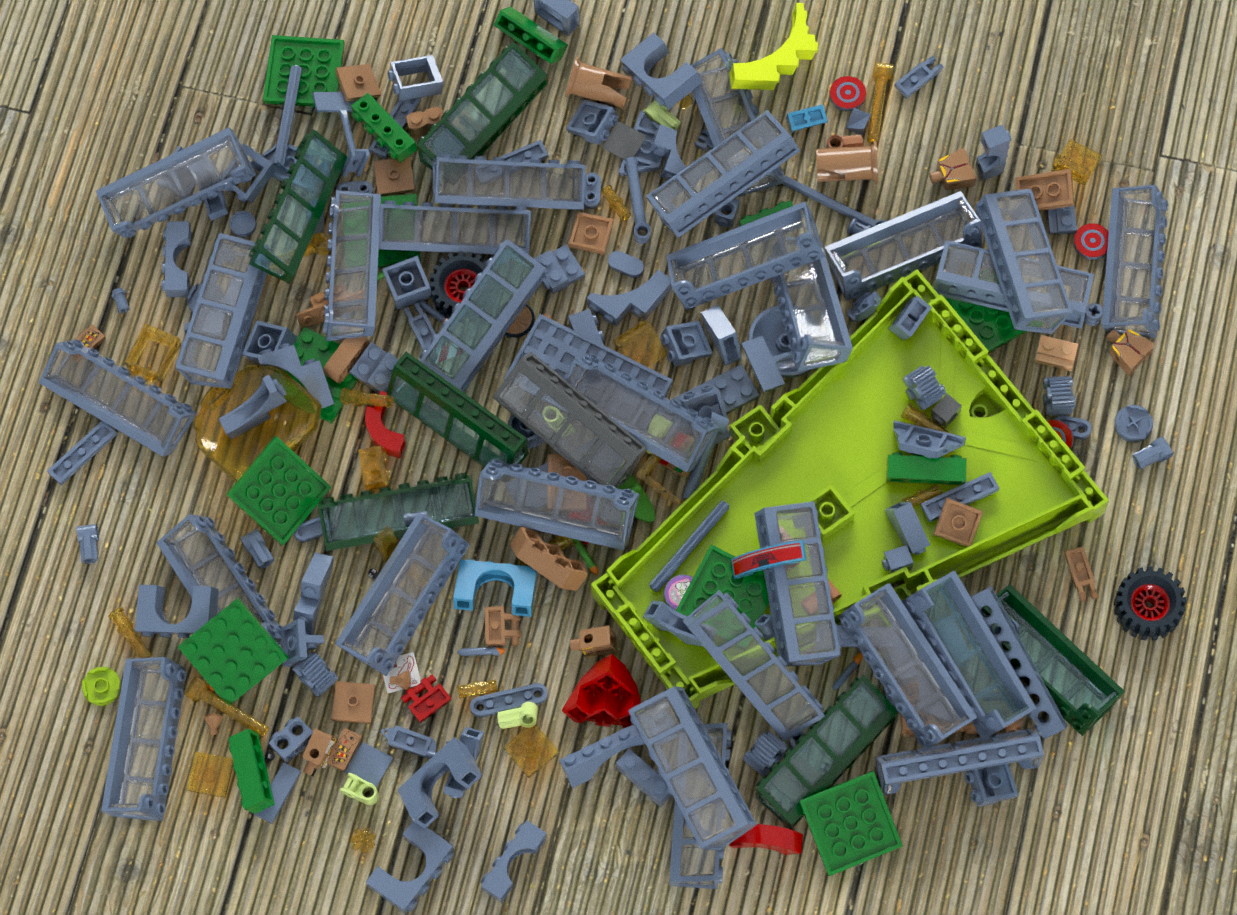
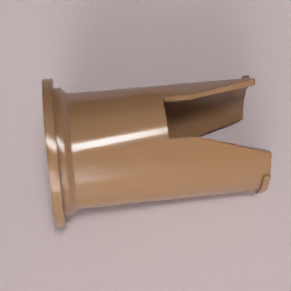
M576 56L565 97L574 94L623 110L626 97L613 89H629L632 76H626L582 63L579 57Z
M874 141V144L871 146L816 149L818 182L872 179L875 181V184H878L877 141Z

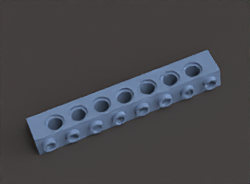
M992 586L971 596L1009 663L1011 664V660L1014 658L1020 661V668L1013 666L1012 668L1020 681L1022 676L1030 679V685H1023L1028 695L1037 694L1040 698L1039 703H1034L1036 709L1027 714L1030 719L1033 718L1037 734L1039 736L1042 735L1043 739H1046L1064 730L1067 724ZM983 606H989L992 609V614L989 616L983 613ZM994 623L1001 626V633L993 631L992 625ZM1002 641H1008L1011 644V650H1004L1002 648ZM1040 712H1047L1049 714V720H1042L1040 718Z

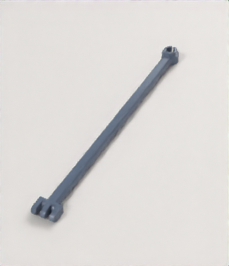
M704 129L701 132L702 135L698 137L700 142L696 141L694 146L706 151L707 148L713 149L714 145L708 131ZM738 153L733 158L735 160L740 159L743 162L748 157ZM767 174V175H766L767 177H769V178H771V179H773V180H776V179H775L774 177H772L770 174ZM782 175L784 179L783 185L851 219L855 218L857 222L865 226L869 225L872 228L886 222L884 220L872 219L786 175Z

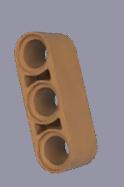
M365 337L345 338L323 369L324 375L340 384L349 374L348 372L368 346L370 340Z

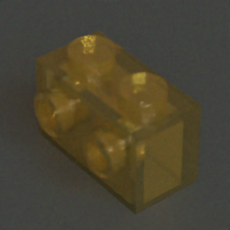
M381 446L359 449L365 490H377L382 487H388V481L391 480L389 469H385V463H388L386 451L382 452Z

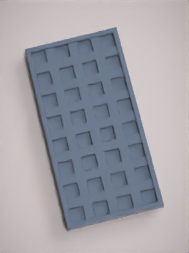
M539 314L504 377L505 380L518 361L532 352L564 379H566L575 358L592 354L597 356L600 362L615 366L616 371L631 375L634 381L644 382L648 385L649 389L660 391L665 396L674 382L672 379ZM578 364L575 367V370L569 380V383H571L572 379L574 378L575 374L580 368ZM585 369L574 388L590 401L599 404L614 379L597 369ZM523 373L521 374L517 383L525 392L536 397L541 391L540 387ZM618 381L603 407L622 419L631 422L646 396ZM545 393L541 400L569 413L548 394ZM650 400L636 426L647 431L661 405Z

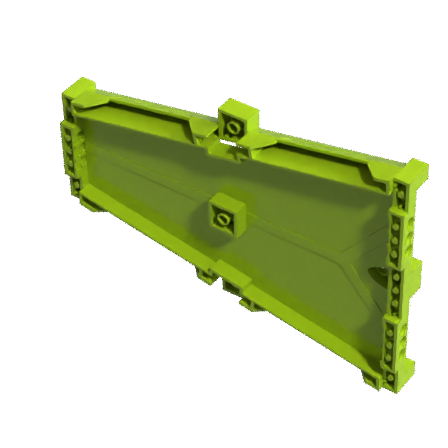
M918 269L905 278L899 279L887 292L876 308L875 313L850 337L853 349L846 362L819 367L798 389L796 388L785 393L771 407V415L760 404L732 423L729 434L736 442L729 448L717 466L716 471L636 550L634 549L620 556L606 570V574L591 583L592 597L603 611L605 609L608 610L667 690L674 686L684 688L695 709L700 706V700L735 685V683L704 646L685 644L670 631L655 628L643 618V615L651 601H661L666 604L664 599L665 586L674 576L682 574L694 577L711 544L735 557L760 549L754 513L763 508L815 502V508L818 513V525L821 530V543L824 549L825 566L827 567V578L842 594L841 598L832 604L836 625H842L838 617L840 614L888 583L893 584L901 579L904 580V584L893 588L900 600L903 601L954 570L960 579L1085 520L1090 524L1105 513L1109 499L1085 472L1084 465L1040 412L1031 407L988 355L989 351L942 294L939 295ZM918 296L932 308L913 335L906 340H902L889 330V327L909 299ZM832 354V355L828 358V360H830V359L833 360V359H834V355ZM920 366H930L937 374L935 378L939 385L943 384L946 394L962 405L961 413L946 429L942 425L938 426L935 424L931 417L932 409L941 399L927 409L921 410L916 400H910L905 392L907 386L902 378ZM980 412V413H982L984 416H983V417H977L974 413ZM894 420L966 437L964 446L942 456L950 458L951 455H960L962 458H967L965 483L991 472L999 486V491L968 505L983 511L971 546L966 548L933 535L938 519L929 523L920 507L921 503L961 485L886 482L888 455H892L893 452H900L905 456H911L910 453L898 448L893 430ZM720 501H725L729 505L728 511L658 592H654L649 587L651 581ZM899 502H911L930 545L925 547L926 551L921 554L915 555V553H910L913 560L912 570L908 571L907 567H904L889 574L888 570L885 571L882 565L884 552L904 545L884 510ZM784 510V511H780V512H789V511H795V510H787V511ZM777 516L778 528L783 527L792 540L806 539L805 528L796 529L793 525L792 516ZM804 544L807 560L800 562L799 565L786 572L788 580L813 577L807 544ZM814 582L789 585L793 617L795 619L810 617L805 613L800 602L815 592ZM936 587L927 593L929 594L933 591L938 590L939 588ZM872 600L861 607L865 615V621L861 625L876 619L882 628H890L892 626L876 600ZM768 605L764 614L771 616L770 606ZM819 611L813 616H819ZM820 621L795 624L799 653L816 646V624H821ZM715 634L713 642L716 646H721L727 640ZM753 636L745 650L733 644L722 651L741 675L747 674L771 659ZM762 636L761 640L764 643L768 641L775 649L773 654L777 658L778 654L775 637L766 641Z

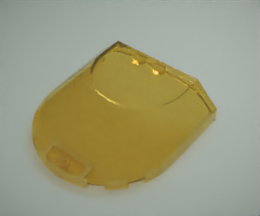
M258 363L244 365L243 370L236 372L231 389L211 387L200 402L201 410L199 415H196L194 419L195 440L200 450L236 483L274 436H277L295 452L317 429L322 405L281 368L271 365L260 366ZM270 375L273 379H277L287 393L284 395L287 402L269 411L272 417L269 420L231 439L225 433L219 418L247 401L261 385L262 378Z

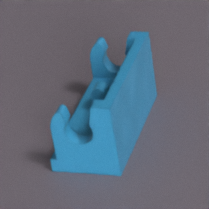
M823 104L787 113L786 122L790 126V133L828 123Z

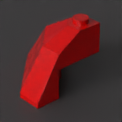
M611 654L598 661L580 679L562 708V712L576 723L591 721L595 722V725L611 727V724L623 726L622 729L633 725L628 710L641 704L637 685L628 669Z

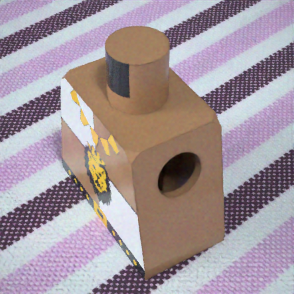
M314 729L302 757L308 761L303 772L314 777L318 766L325 768L327 766L326 762L338 739L318 729Z

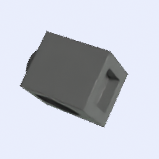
M946 394L932 409L931 417L933 422L938 426L942 425L946 429L961 413L962 405Z

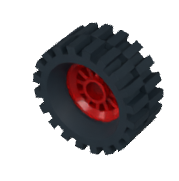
M459 251L456 257L453 256V253L448 254V260L440 259V267L435 265L433 268L434 273H431V282H429L431 296L437 311L440 310L445 317L448 314L450 318L456 304L462 302L461 298L464 299L463 296L466 291H460L459 289L461 287L472 288L476 276L486 268L487 260L483 262L482 256L478 254L474 258L473 252H468L467 256H463V251ZM491 276L472 302L486 313H488L487 304L496 280ZM468 307L460 318L459 323H464L465 318H469V322H473L474 316H477L479 319L482 316Z
M1148 566L1146 571L1141 567L1137 569L1135 574L1133 571L1130 572L1127 578L1122 580L1116 593L1114 614L1118 615L1117 622L1118 624L1124 623L1123 630L1125 632L1129 629L1132 630L1131 636L1135 638L1137 634L1142 635L1141 640H1147L1148 636H1151L1152 641L1157 640L1160 635L1162 638L1166 637L1169 631L1172 633L1185 612L1186 597H1183L1185 593L1184 587L1179 588L1181 582L1178 578L1173 581L1171 579L1173 574L1170 572L1167 575L1163 574L1164 569L1158 568L1156 572L1153 571V566ZM1151 602L1154 607L1148 608L1144 603Z

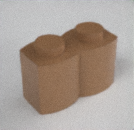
M432 107L424 112L417 111L408 114L406 120L411 138L426 136L431 126L441 120L443 115L442 107Z

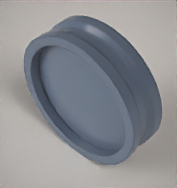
M239 211L231 217L230 228L234 235L245 238L252 235L256 230V221L250 212Z

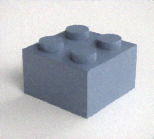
M418 256L382 269L384 279L397 310L432 297L430 285Z
M256 320L242 355L253 364L260 365L257 356L261 355V351L270 348L271 351L279 350V345L289 343L290 346L294 345L297 336L286 327ZM261 365V366H265V367H269V368H273V369H277V370L283 371V369L278 368V367H275V366H271V365Z

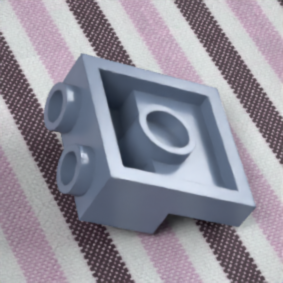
M583 99L566 130L568 133L584 137L587 142L601 145L609 137L611 127L616 126L618 115L613 107Z
M566 244L553 252L548 250L534 258L547 269L548 274L542 283L547 290H551L552 294L585 277L584 271Z
M699 321L667 326L661 333V344L663 346L666 345L668 361L673 362L674 367L691 364L695 359L706 358L712 355V350Z
M370 342L348 373L379 395L380 391L387 392L394 365L399 359L389 352L386 353L373 342Z
M703 386L700 392L694 393V391L683 394L684 398L679 399L683 408L696 411L697 415L701 418L706 417L710 411L727 418L720 391L715 386ZM688 420L692 436L697 437L702 433L691 427L692 422Z
M1009 764L965 772V781L970 783L972 788L971 799L977 803V807L995 804L998 801L1013 799L1019 796Z

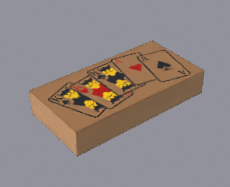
M92 324L76 339L83 342V346L88 349H95L106 338ZM70 354L77 363L84 358L80 354Z
M344 728L326 763L345 772L363 738L362 735Z

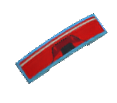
M804 541L773 545L750 551L731 559L735 579L753 575V572L779 565H791L807 560Z

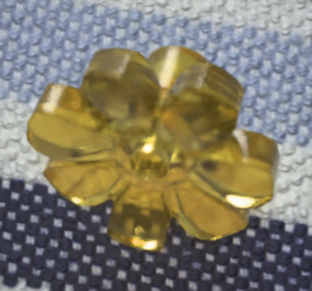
M365 827L363 832L357 828L354 831L356 836L350 837V841L355 843L353 845L355 851L361 848L362 853H367V847L372 849L375 846L373 840L376 839L374 833H370L369 828Z

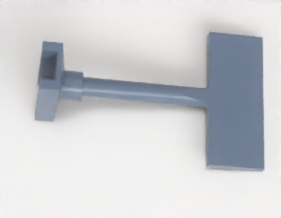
M313 92L312 96L316 112L340 113L349 149L348 157L341 170L342 176L346 177L348 172H356V176H361L370 153L369 149H356L347 112H352L351 105L356 101L346 102L343 92Z
M828 324L827 326L831 331V324ZM763 336L741 343L763 393L785 385L776 364L793 358L792 351L772 356ZM829 339L818 340L817 342H814L821 344H830ZM827 349L831 356L833 354L832 350Z

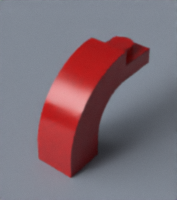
M380 391L378 397L375 396L373 407H366L365 422L368 434L373 444L380 451L400 459L406 444L405 435L392 432L383 425L382 419L389 397L388 393Z
M757 824L731 842L729 847L765 848L784 855L801 854L803 834L783 827ZM738 830L735 833L731 834L730 837H732L741 830Z

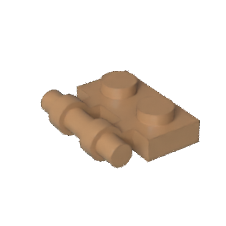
M504 606L484 607L486 647L506 646L505 638H511V645H519L521 631L519 630L518 621H520V616L512 615V606L510 607V613L504 612ZM505 621L511 622V630H505Z

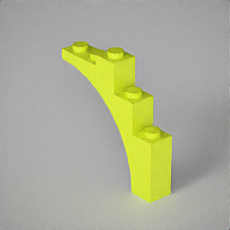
M796 3L792 11L790 36L782 47L760 60L748 63H733L729 72L731 89L774 90L776 84L780 81V75L794 74L796 68L799 67V59H813L815 53L818 52V42H815V35L809 34V26H806L807 11L804 10V3Z

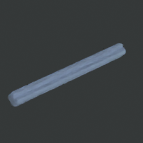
M298 65L292 66L290 70L274 157V164L277 166L285 164L302 68Z
M720 501L651 581L649 587L654 592H658L728 511L729 505L725 501Z

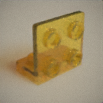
M1070 139L1062 153L1056 156L1052 170L1071 169L1072 179L1086 186L1102 155Z
M647 321L640 322L612 340L616 347L622 349L626 357L646 367L667 356V352L661 344L659 337L651 323Z

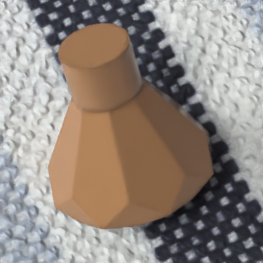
M405 671L398 676H391L390 684H397L402 689L408 690L411 686L410 672Z
M216 713L204 716L210 735L217 734V728L223 720V716Z

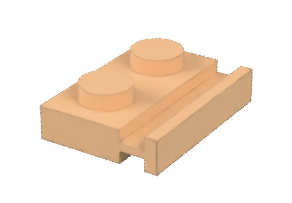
M1041 335L1035 363L1072 371L1078 344Z

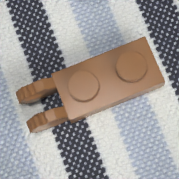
M1084 547L1064 551L1081 603L1086 601V595L1083 590L1085 586H1089L1092 599H1097L1098 595L1094 585L1095 580Z

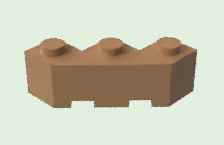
M520 527L510 543L517 558L562 589L578 591L588 575L582 561L565 558L560 546L544 543L537 530Z

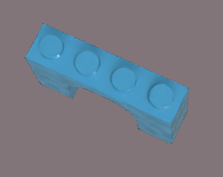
M460 559L453 596L454 609L473 611L479 587L486 582L497 580L507 583L514 591L511 604L512 615L531 617L538 578L537 571L529 565L519 566L510 563L500 564L491 561L481 562L472 559Z

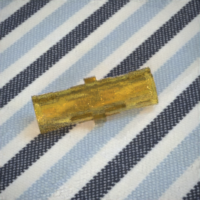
M612 186L604 187L601 193L609 202V207L615 210L620 220L628 219L631 213L624 206L622 198L617 196Z
M936 483L927 489L917 490V493L903 498L902 502H911L912 506L915 507L941 495L942 490H938L940 486Z
M496 679L485 682L474 681L473 684L457 686L459 698L474 695L479 697L481 694L498 692Z

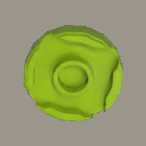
M96 667L91 669L83 679L82 692L90 703L97 706H105L118 698L121 692V681L118 674L110 668Z

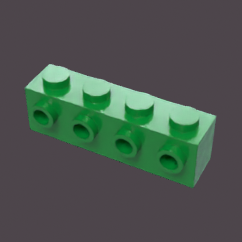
M512 7L500 10L493 25L550 64L560 61L568 47V44Z
M366 93L351 105V115L354 120L364 125V130L369 135L372 134L375 137V141L380 147L384 146L388 150L387 153L393 160L396 159L401 163L417 150L416 142L369 93Z
M893 452L892 455L887 457L886 482L963 485L966 482L967 458H962L960 455H951L950 458L941 456L936 459L927 458L915 453L911 454V456H905L903 453Z
M246 729L229 737V750L233 757V768L237 775V786L241 793V804L244 810L256 814L275 805L259 733Z

